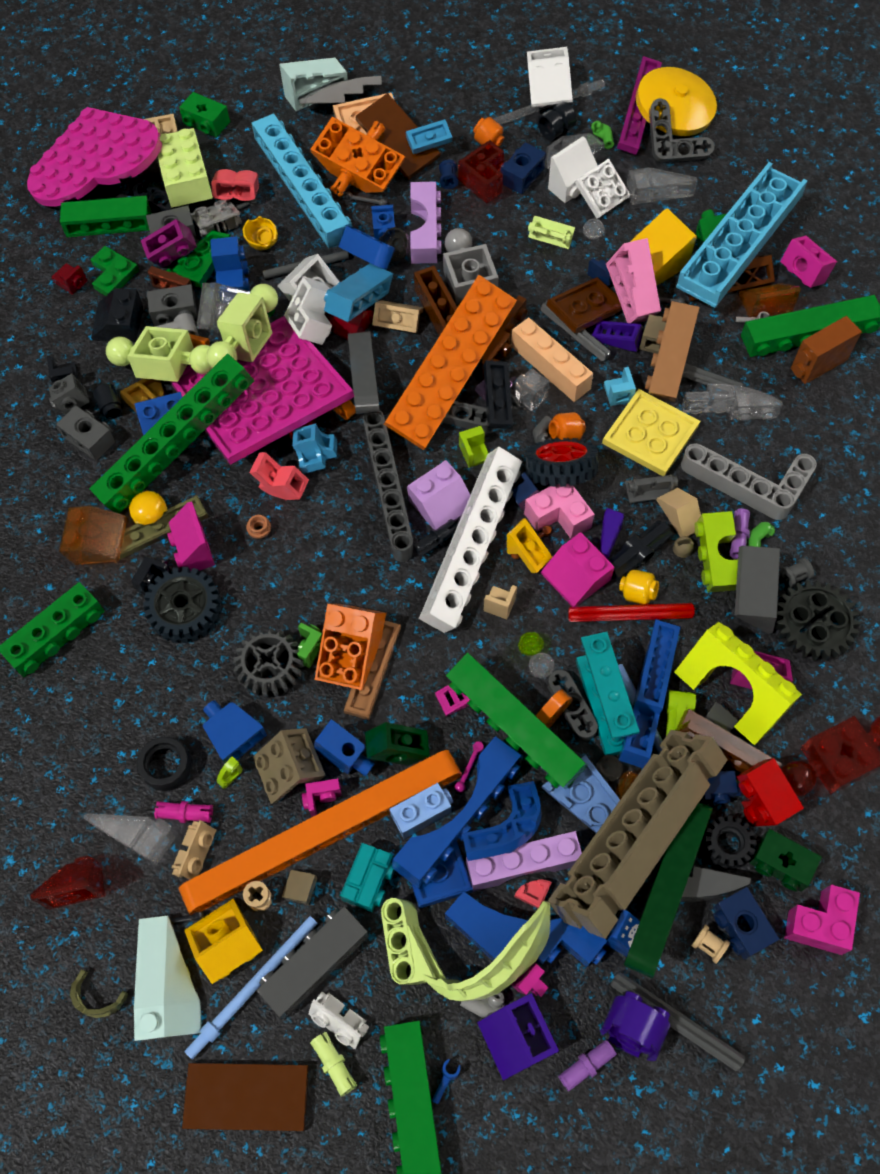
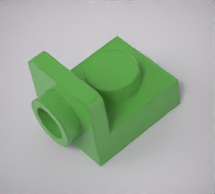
M300 623L298 629L301 636L305 639L298 646L297 650L299 652L297 656L303 660L304 666L310 668L319 654L322 631L312 624L307 626Z

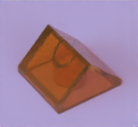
M778 283L739 291V296L748 317H757L762 311L768 312L770 316L792 312L801 290L800 286Z

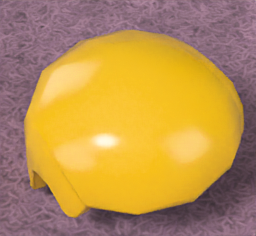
M258 216L257 219H248L245 222L243 236L250 247L262 251L275 245L278 239V231L276 225L270 219Z
M154 491L139 493L132 499L129 506V512L133 521L136 524L142 525L155 523L162 517L164 512L168 511L165 500Z

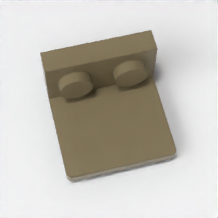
M306 728L281 730L253 757L271 804L277 803L299 783L320 781L326 776Z

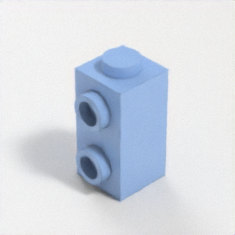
M436 783L390 808V814L403 839H406L451 814L450 804L454 802L449 791L446 788L442 790L440 785Z

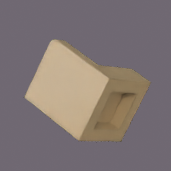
M512 585L510 591L493 586L490 594L485 596L484 611L507 620L516 600L517 586Z

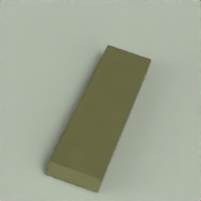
M196 495L167 509L168 511L164 512L162 517L153 524H135L109 536L108 539L118 559L121 560L167 538V533L171 532L170 520L188 502L192 501L200 521L209 518L198 496Z

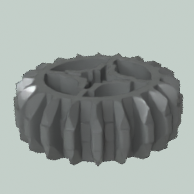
M272 628L269 629L268 634H265L260 629L259 636L256 637L250 633L251 640L248 642L242 639L241 643L244 648H236L238 656L233 659L234 664L237 665L234 667V672L238 675V682L244 683L245 690L249 691L252 689L253 694L256 696L261 691L266 698L270 691H273L274 695L278 696V689L281 688L287 692V684L295 685L296 680L294 677H301L302 673L299 668L304 667L303 660L297 656L299 643L293 642V637L290 634L285 636L282 630L275 635ZM286 652L289 655V661L286 668L283 669L280 662ZM254 656L257 663L254 666L253 672L250 673L249 664Z

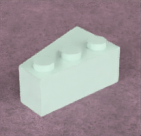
M336 58L279 64L285 98L295 111L312 105L300 104L299 99L330 84L348 80L346 70Z

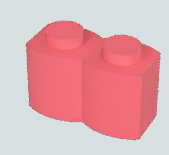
M228 169L216 171L211 181L213 197L220 200L236 198L241 201H250L255 199L259 189L258 173L250 170H243L237 173Z

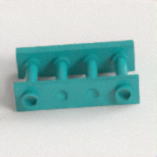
M602 632L581 637L585 655L576 657V664L591 713L598 725L597 733L606 758L620 754L624 737L639 734L640 731L608 632Z

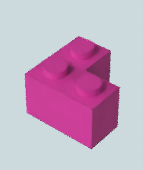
M830 885L821 891L818 910L796 905L788 912L784 939L839 955L852 951L860 893Z

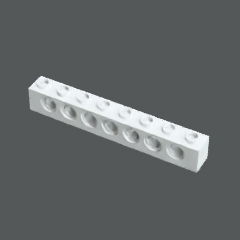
M497 447L487 454L419 617L420 620L443 633L456 629L462 621L463 616L461 613L471 599L470 590L472 585L477 582L480 576L478 571L488 556L487 548L496 536L497 531L495 528L497 523L502 520L505 514L503 510L505 503L511 498L513 494L512 486L521 474L519 469L522 461L501 447ZM455 577L458 579L459 585L455 582ZM446 599L449 600L450 607L446 604Z

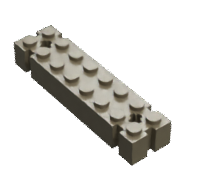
M670 730L659 745L662 749L660 754L652 755L567 874L570 879L566 885L560 883L547 901L564 923L579 929L584 926L589 933L606 939L618 921L615 916L617 911L625 910L709 788L710 783L708 779L717 776L727 762V758L713 737L695 734L693 739H691L687 732Z

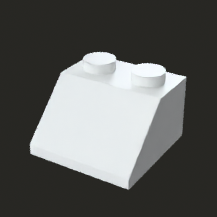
M582 136L551 157L548 189L564 203L572 198H576L581 193L575 181L598 166L585 137Z
M319 254L306 257L278 287L291 302L303 276L325 283L330 289L336 286L339 280Z

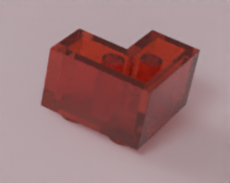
M489 140L458 161V180L486 204L502 193L503 174L500 172V169L504 163V151Z

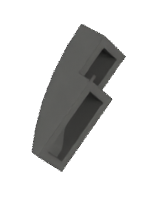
M694 866L691 869L680 902H700L729 896L750 885L751 878Z

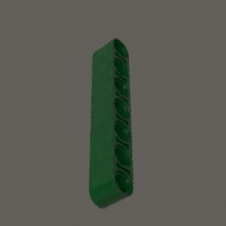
M699 802L668 846L625 960V967L653 979L713 807Z

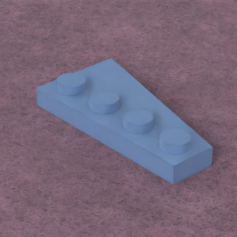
M585 755L581 759L588 766L567 789H564L561 785L556 789L549 781L542 785V789L597 833L620 799Z

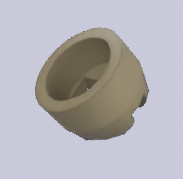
M688 536L679 537L673 545V552L681 558L690 556L694 549V543Z

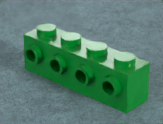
M78 582L0 645V653L24 678L28 674L35 672L39 665L47 658L57 654L60 648L69 640L75 639L85 627L96 622L105 611L91 593Z

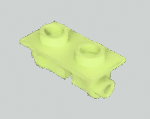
M534 215L533 221L528 226V231H530L528 237L569 249L575 227Z

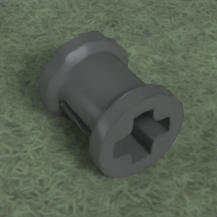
M806 558L799 559L798 563L792 566H783L779 571L782 581L788 588L794 587L801 580H810L814 577V569Z

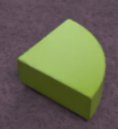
M233 756L224 764L217 777V783L223 789L227 788L243 772L241 765Z

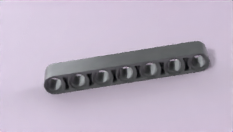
M381 411L364 413L365 436L391 552L394 559L406 562L414 554L413 537L387 426L384 425V414ZM387 482L392 483V484H390V485H384V483H387ZM397 503V505L390 506L388 504ZM398 523H399V524H402V526H400V527H394V526H393L394 524H398ZM399 545H407L406 548H398Z

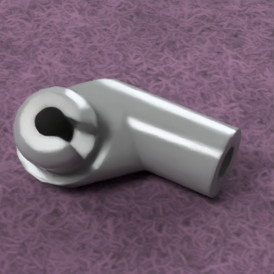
M500 992L482 1000L462 1001L460 1006L485 1018L503 1008L505 998Z

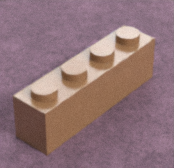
M672 301L670 308H665L662 322H666L664 331L659 330L656 344L660 345L659 353L653 354L651 367H655L653 376L648 375L645 389L649 390L648 394L657 399L674 403L676 401L700 308L698 306Z

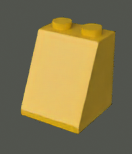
M667 208L630 242L648 238L657 286L684 268L691 259L697 236Z

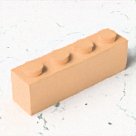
M529 317L512 329V348L573 402L591 390L593 372Z

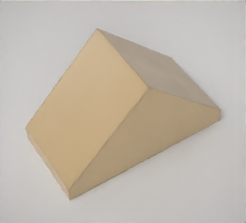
M677 487L656 499L680 537H689L695 534V522L701 516L696 497Z

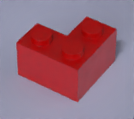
M775 758L762 760L737 775L740 782L739 788L744 796L747 797V799L741 802L745 808L743 810L744 815L755 826L778 825L804 809Z

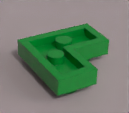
M106 246L90 259L94 267L103 271L92 285L96 291L105 296L114 288H122L139 271L137 264Z

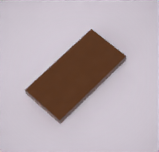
M388 93L355 116L356 121L366 133H368L374 121L379 122L377 127L380 123L384 125L385 131L380 136L378 142L405 156V160L399 167V170L407 180L440 157V152L436 147L419 153H412L406 138V131L418 127Z
M188 1063L182 1129L305 1131L309 1066Z

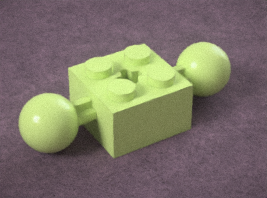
M258 284L251 289L249 294L238 292L222 315L219 316L217 326L223 341L213 343L207 351V361L211 368L227 353L236 361H254L272 335L267 313L274 310L278 303L277 292L272 286Z
M146 326L135 344L125 337H115L106 346L108 360L116 366H127L130 364L136 378L178 382L187 365H191L192 369L201 375H206L212 369L207 361V351L210 346L199 345L194 348L188 330Z

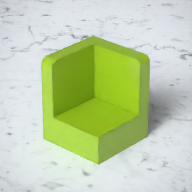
M482 426L459 432V447L469 468L483 464L487 454H489L484 444L485 433Z

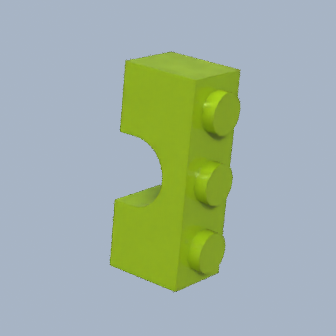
M732 511L703 513L698 521L695 522V535L700 538L701 545L698 547V557L700 561H703L704 566L701 574L702 583L706 585L707 593L734 591L737 584L738 560L725 559L718 552V544L730 543L736 536Z

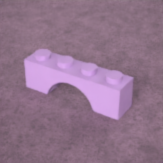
M411 182V214L417 215L425 221L422 227L410 232L411 264L437 263V254H441V240H437V237H441V224H437V221L441 220V207H437V204H441V191H436V182Z
M576 831L524 843L512 853H504L467 861L466 857V866L474 892L499 886L508 880L543 871L556 872L572 868L582 854Z

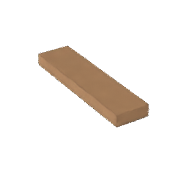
M385 621L382 639L364 689L351 688L344 708L345 714L370 720L401 629L400 624Z

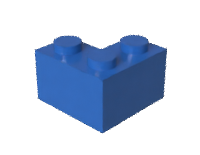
M237 236L210 239L211 257L216 271V289L221 304L230 303L238 292L246 293L250 291L249 279L245 278V274H249L247 260L243 261L245 259V250L243 245H239Z

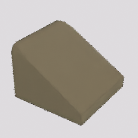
M291 870L282 898L309 906L318 879L317 876L311 873Z

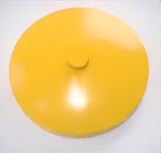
M661 67L648 72L640 81L636 92L637 107L649 123V109L653 101L661 98L669 103L672 135L692 136L701 133L711 124L717 109L715 95L708 84L692 72L681 68ZM657 106L655 110H658V120H661V113L664 109H660V106ZM657 126V127H656V128L659 129L660 131H663V132L666 133L665 127H663V126Z

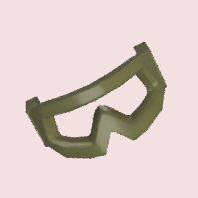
M81 969L77 978L71 984L70 997L74 1007L83 1014L98 1019L119 1011L128 996V993L124 991L120 993L115 1003L104 1008L88 1009L84 1006L81 1000V984L88 972Z

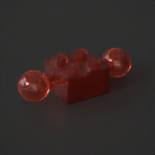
M854 715L809 738L800 748L809 763L798 760L791 761L781 769L795 794L803 796L811 792L816 784V778L819 777L830 795L880 769V752L876 748L880 746V716L872 722L870 732L868 733L865 732Z

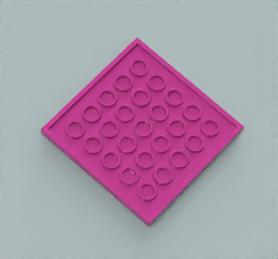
M285 316L270 323L272 335L253 362L237 360L254 379V382L205 429L230 465L354 398L353 389L310 341L300 339ZM191 365L185 368L178 382L170 381L176 392H181L183 397L205 375L195 372Z

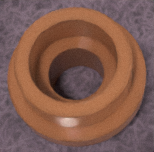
M254 515L247 522L246 529L251 537L261 539L270 533L271 523L265 516ZM263 526L262 529L255 530L256 527Z

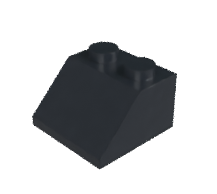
M114 288L99 301L91 335L92 341H110L115 337H125L131 342L137 341L143 311V304L137 289Z

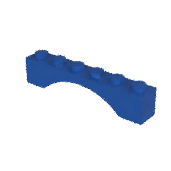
M495 736L479 755L476 786L472 797L464 809L452 821L441 828L425 835L411 837L393 858L392 868L418 889L424 882L429 884L438 871L435 869L441 860L446 862L455 851L453 845L458 839L463 841L462 833L471 831L472 827H470V824L475 818L480 820L489 808L487 803L491 798L496 800L505 788L503 786L504 782L508 778L512 780L521 768L518 765L521 755Z

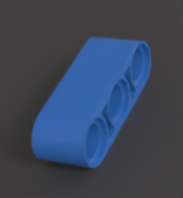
M347 225L338 246L386 270L395 250L394 247Z

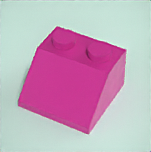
M192 501L188 502L170 520L171 532L167 533L171 546H176L178 552L174 553V558L178 568L188 567L190 571L193 568L200 571L215 566L195 507Z
M580 532L561 546L543 568L541 574L572 607H576L611 581L615 567Z

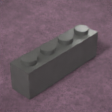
M345 907L340 911L338 909L333 910L326 917V924L319 931L317 929L311 931L303 940L305 944L297 952L295 950L289 952L281 961L283 965L275 973L272 970L260 980L261 986L257 989V992L281 1019L284 1020L369 937L368 932Z

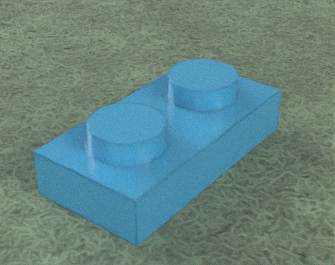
M445 119L406 131V138L413 154L451 143L453 138Z

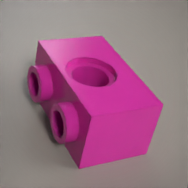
M807 236L792 239L780 261L789 272L794 273L802 280L804 285L810 288L825 284L837 263L833 257Z

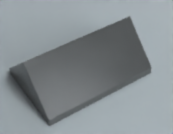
M740 546L734 616L770 634L773 632L777 618L780 548Z

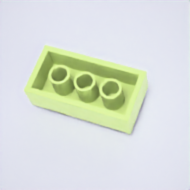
M194 128L181 129L178 132L160 134L162 147L158 154V160L171 208L212 199L211 188Z

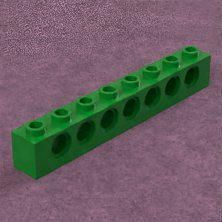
M227 353L89 489L108 509L119 515L136 495L144 491L174 459L254 382V379L242 365Z

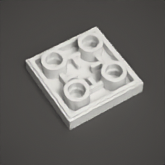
M607 159L575 181L576 186L596 219L631 196L610 159Z

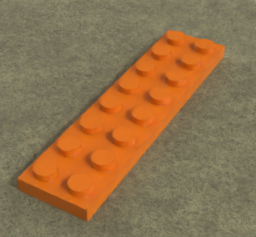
M478 275L384 425L424 450L517 300L481 275Z

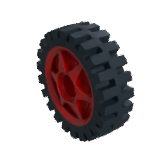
M554 438V441L544 440V443L538 442L536 445L530 446V449H527L526 471L529 478L534 480L535 483L541 482V485L546 486L550 484L553 487L557 484H560V487L566 486V484L572 486L576 485V482L581 484L585 480L589 481L598 473V449L590 441L586 442L584 439L578 441V438L571 440L569 438H563V440Z

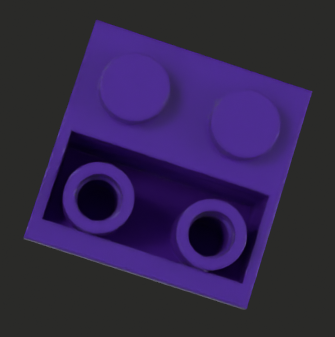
M532 993L504 1006L477 1022L503 1081L559 1052Z

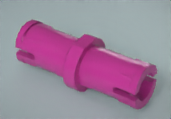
M157 801L156 807L159 808H155L154 812L155 819L179 820L180 823L200 820L210 823L212 820L210 816H213V806L189 804L188 801H181V803Z

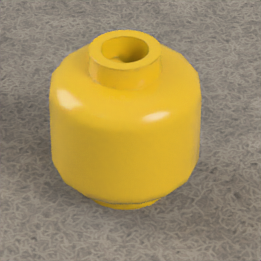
M631 570L627 576L621 578L619 590L623 591L626 601L646 605L651 600L656 599L659 581L655 579L653 573Z

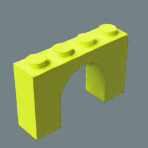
M720 622L707 629L674 671L693 690L704 683L718 666H729L743 673L752 686L753 702L749 710L734 727L753 745L757 744L802 695L793 683L779 675L770 663L762 660L748 644L743 643L733 634L729 627Z

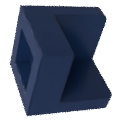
M592 258L589 261L587 275L593 279L598 277L606 286L610 287L613 282L606 266L607 262L604 260L598 262Z
M525 472L521 474L525 481L512 490L516 503L523 511L525 510V500L540 492Z

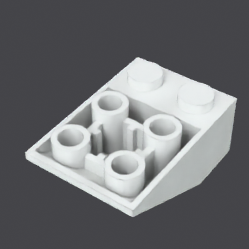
M567 47L528 51L527 63L531 106L545 107L546 105L559 104L561 102H573Z

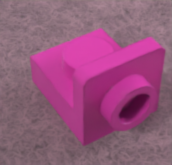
M338 778L306 784V793H302L304 810L309 809L311 817L317 815L316 800L326 803L335 801L336 797L342 796Z

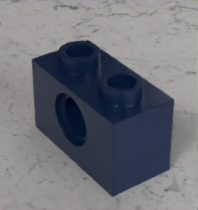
M525 142L519 149L515 150L508 162L503 163L500 169L501 184L523 194L545 169L546 152Z
M748 887L722 900L713 907L715 911L713 916L716 923L721 929L725 928L731 938L729 939L730 946L738 956H742L743 960L780 940ZM738 918H743L748 922V932L739 929L737 925Z

